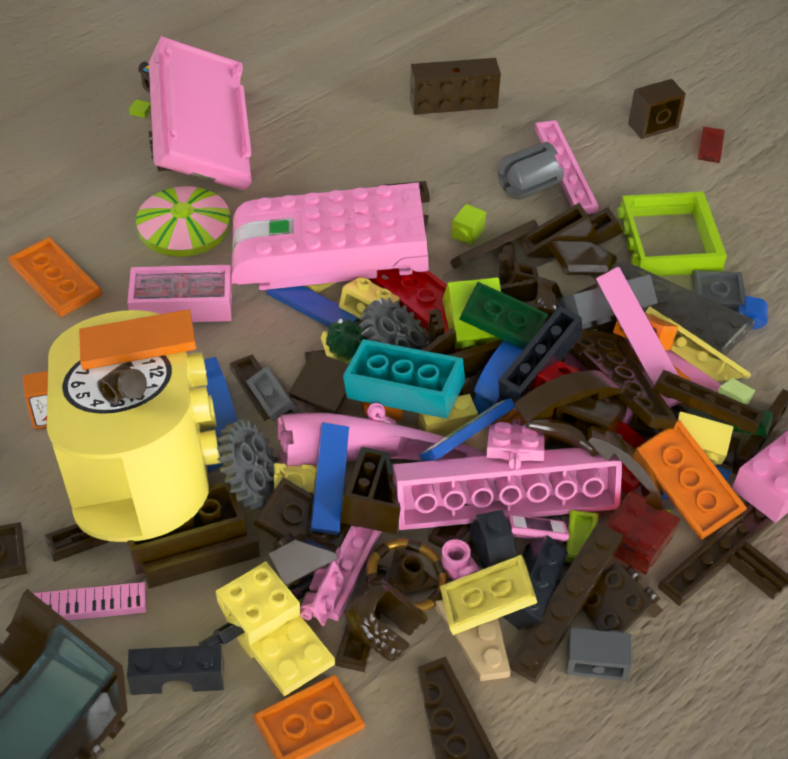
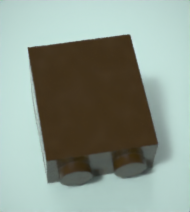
M591 395L557 407L555 420L570 422L582 428L587 435L590 426L605 429L616 435L626 417L628 406L616 395L599 401ZM552 437L551 439L566 447L578 448Z

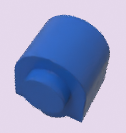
M746 296L743 305H739L737 308L736 319L740 320L739 327L751 329L764 327L768 322L767 302L761 298Z

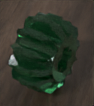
M348 318L346 321L338 319L336 323H332L326 337V345L330 347L329 352L336 353L337 358L342 356L347 361L353 358L362 340H368L367 337L361 334L365 329L359 325V321L354 323Z

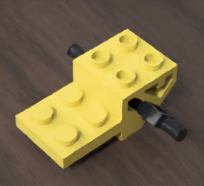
M264 562L216 590L217 602L228 623L214 630L213 635L198 643L199 646L225 645L237 638L250 658L254 657L283 696L288 695L335 665V658L300 616V603L298 600L305 596L304 593L310 590L309 587L313 580V575H310L298 584H291L287 587L270 565Z

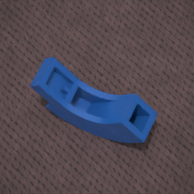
M504 341L494 352L474 389L476 396L473 403L478 415L494 404L503 401L499 397L498 380L521 354L523 349Z

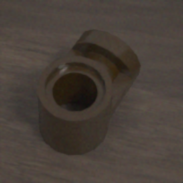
M121 364L98 380L97 387L103 398L115 405L124 398L136 399L141 397L146 391L147 380L140 370L131 369L129 366Z

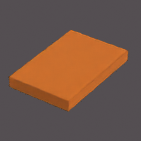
M336 674L253 714V720L275 759H305L365 728V722Z

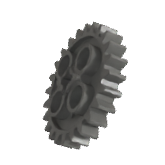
M390 298L374 300L363 310L364 314L360 316L363 320L360 326L365 329L361 334L370 341L417 350L429 346L426 343L429 337L423 334L426 329L419 326L421 321L415 320L413 318L414 312L408 313L405 305L401 308L397 300L392 303Z
M239 420L226 425V429L221 430L222 436L218 438L221 446H218L217 450L222 454L218 461L223 463L224 466L220 471L227 475L225 483L230 482V492H237V501L243 500L245 507L250 505L251 510L256 508L259 510L265 506L274 492V463L278 461V458L273 457L274 447L269 448V438H263L262 429L257 431L256 424L250 425L249 420Z

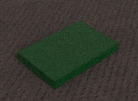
M477 282L459 320L524 350L543 327L548 314L481 282Z

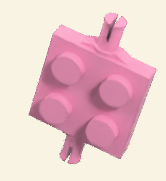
M516 419L511 422V425L506 422L490 424L487 458L509 460V467L513 470L514 464H516L515 470L521 467V461H544V434L527 428L526 424L523 425L520 419H518V424H516Z

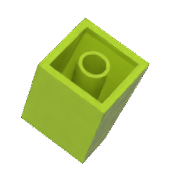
M499 278L449 282L447 284L442 301L449 330L452 328L456 331L455 349L461 348L463 351L496 340L499 341L500 345L504 342V340L459 320L477 282H481L501 292Z

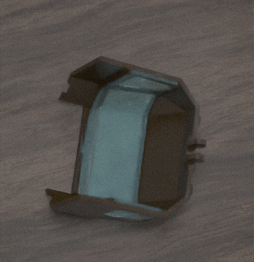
M26 589L22 594L11 623L5 629L9 636L2 644L0 643V658L18 672L14 679L0 693V759H98L105 750L100 746L108 736L113 740L125 726V723L121 721L128 711L123 666L30 590Z

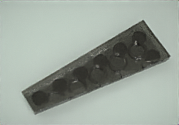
M622 260L615 267L620 268L626 281L650 275L658 303L649 306L724 356L754 327L755 321L625 260Z

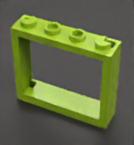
M704 191L622 196L621 205L617 208V218L622 221V234L626 235L627 251L631 252L632 268H636L638 277L646 275L651 277L692 275L694 270L723 271L727 254ZM693 214L706 253L645 257L634 217Z

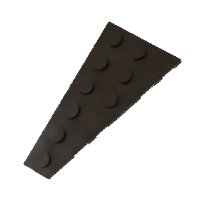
M582 329V336L569 352L589 371L605 372L621 388L620 393L616 394V396L648 426L654 429H674L677 419L661 394L653 390L654 383L625 338L611 332Z

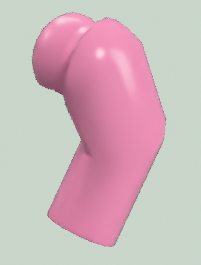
M373 403L368 407L369 420L396 424V420L385 415V408L382 404Z

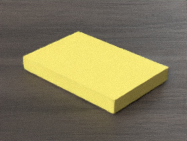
M522 555L440 586L449 628L453 635L538 603Z

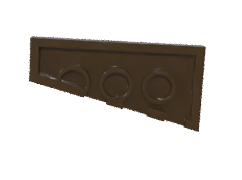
M446 656L419 666L417 673L434 758L498 759Z

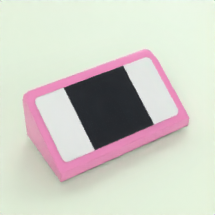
M517 515L509 516L508 524L513 537L538 540L548 535L557 543H563L569 539L568 530L563 521Z

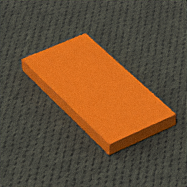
M50 237L8 257L9 264L59 317L102 295L101 288Z
M190 309L79 329L82 370L196 349Z
M680 420L676 422L674 429L666 428L636 448L652 469L660 488L700 541L747 510V507Z

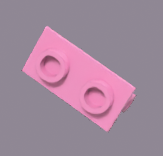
M335 561L330 562L329 566L324 565L316 569L309 588L311 591H317V593L307 592L300 606V616L303 619L311 620L312 617H316L321 626H325L329 614L333 611L338 592L343 587L344 577Z

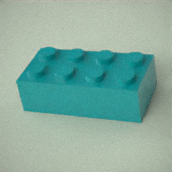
M363 339L347 367L343 379L348 399L380 403L387 407L448 419L465 383L463 358Z

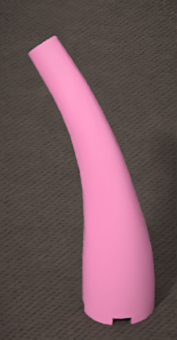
M331 413L281 415L277 422V440H280L282 453H279L281 464H286V466H301L305 464L316 467L322 422L349 427L346 462L357 461L361 447L387 452L390 459L422 461L419 454L445 438L441 435L411 427ZM461 443L437 460L487 456V453Z

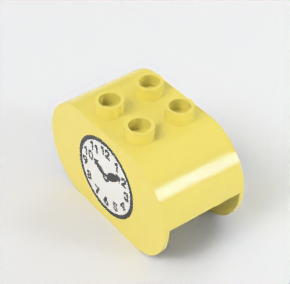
M126 310L89 318L63 332L53 342L49 350L48 436L54 448L76 524L88 535L101 540L128 542L127 540L141 541L161 536L180 527L198 512L208 496L207 465L221 463L218 461L220 452L217 450L219 445L216 430L203 432L204 429L215 428L217 425L212 397L208 395L205 386L208 385L202 352L188 354L186 351L82 370L80 363V328L159 315L155 312ZM125 364L131 369L140 370L147 380L146 391L141 397L136 399L124 398L114 405L106 401L97 387L98 380L119 365Z

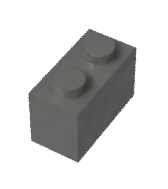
M587 627L571 628L567 646L566 675L627 681L631 669V634L616 630L608 632L598 631Z

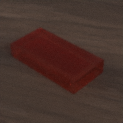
M703 126L698 160L720 163L725 130Z

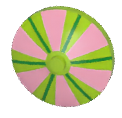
M180 186L160 191L148 198L138 210L136 225L141 241L148 248L163 255L185 257L204 253L220 244L230 230L231 219L228 205L216 193L199 187Z

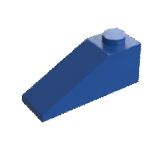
M215 356L204 359L208 381V385L205 386L208 395L212 397L217 427L211 428V430H216L218 438L222 436L221 430L226 429V425L234 423L238 419L223 372Z

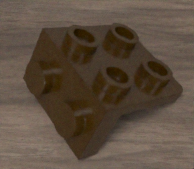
M617 560L604 571L582 607V610L600 631L616 630L622 633L646 612L655 618L663 611L657 603L660 597L649 586L644 588L638 582L642 578L631 565L626 568Z

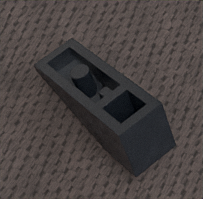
M503 509L475 516L469 533L483 569L517 556L513 535Z

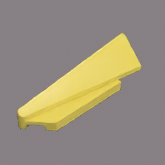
M649 306L645 313L678 326L671 351L715 381H729L731 378L746 379L751 376L750 372Z

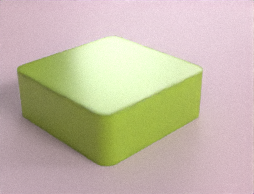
M136 99L129 107L130 115L145 118L151 110V103Z

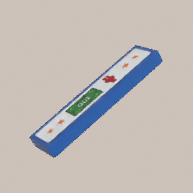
M509 398L494 404L420 453L419 456L422 462L435 461L514 409L512 399Z

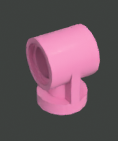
M453 539L444 544L442 547L441 563L448 573V578L455 581L480 571V568L470 556V548L467 543L462 540Z

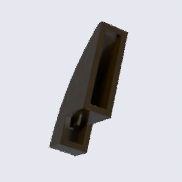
M577 203L518 238V241L529 258L554 257V255L548 248L547 242H591L599 245L620 235L623 231L609 207L589 218L581 204Z

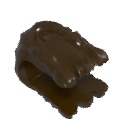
M542 277L505 284L500 287L502 293L547 313L548 316L545 323L560 306L559 299L563 298L558 284Z
M375 577L363 584L359 593L354 596V603L350 609L344 610L342 614L347 619L348 627L352 634L358 636L386 660L394 661L410 644L387 625L380 622L375 616V610L379 611L409 636L413 634L415 629H418L420 624L424 625L428 618L425 612L408 600L406 595L400 593L398 588L392 587L384 580Z

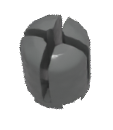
M547 141L505 156L498 165V178L501 187L512 199L521 200L562 182L564 168H559L555 154H558L557 150Z

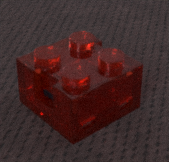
M631 489L604 526L623 535V541L614 556L647 575L673 539L680 518L665 509L664 511L654 509L646 504L647 498Z

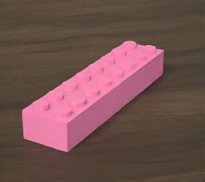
M578 447L545 450L544 461H521V467L515 470L516 464H514V470L509 467V460L487 458V456L393 464L394 485H396L397 489L396 497L401 506L398 527L399 530L469 524L473 523L475 516L478 514L503 509L507 520L510 515L542 517L570 514V510L594 512L620 509L622 461L616 455H613L608 460H605L600 453L592 457L585 450Z

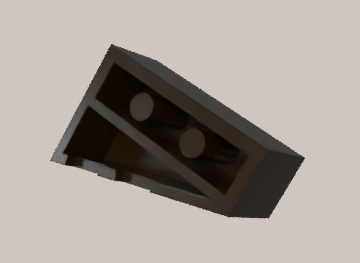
M361 447L344 495L340 523L396 535L401 506L400 502L397 501V489L393 483V471L387 452Z

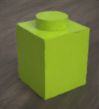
M465 204L452 220L451 237L472 246L485 230L487 212Z

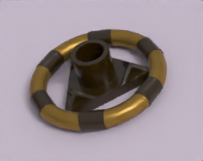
M393 539L379 545L368 559L366 568L367 580L375 577L379 578L377 574L379 561L390 551L395 550L388 584L398 588L400 593L404 595L436 588L426 600L413 603L424 612L435 608V601L443 600L440 586L449 582L448 573L442 566L441 558L434 550L422 542L411 539ZM401 549L420 553L432 563L438 581L423 569L424 564L419 557L407 555Z

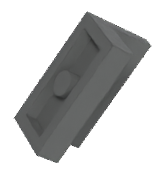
M268 366L246 381L273 421L289 409L295 414L302 413L279 378Z

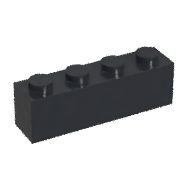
M559 306L498 380L499 397L503 400L511 398L515 404L523 396L534 390L537 375L557 361H562L582 336V317Z

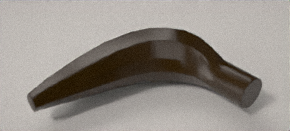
M534 420L526 423L527 428L579 447L592 457L599 453L588 442L587 433L570 422Z

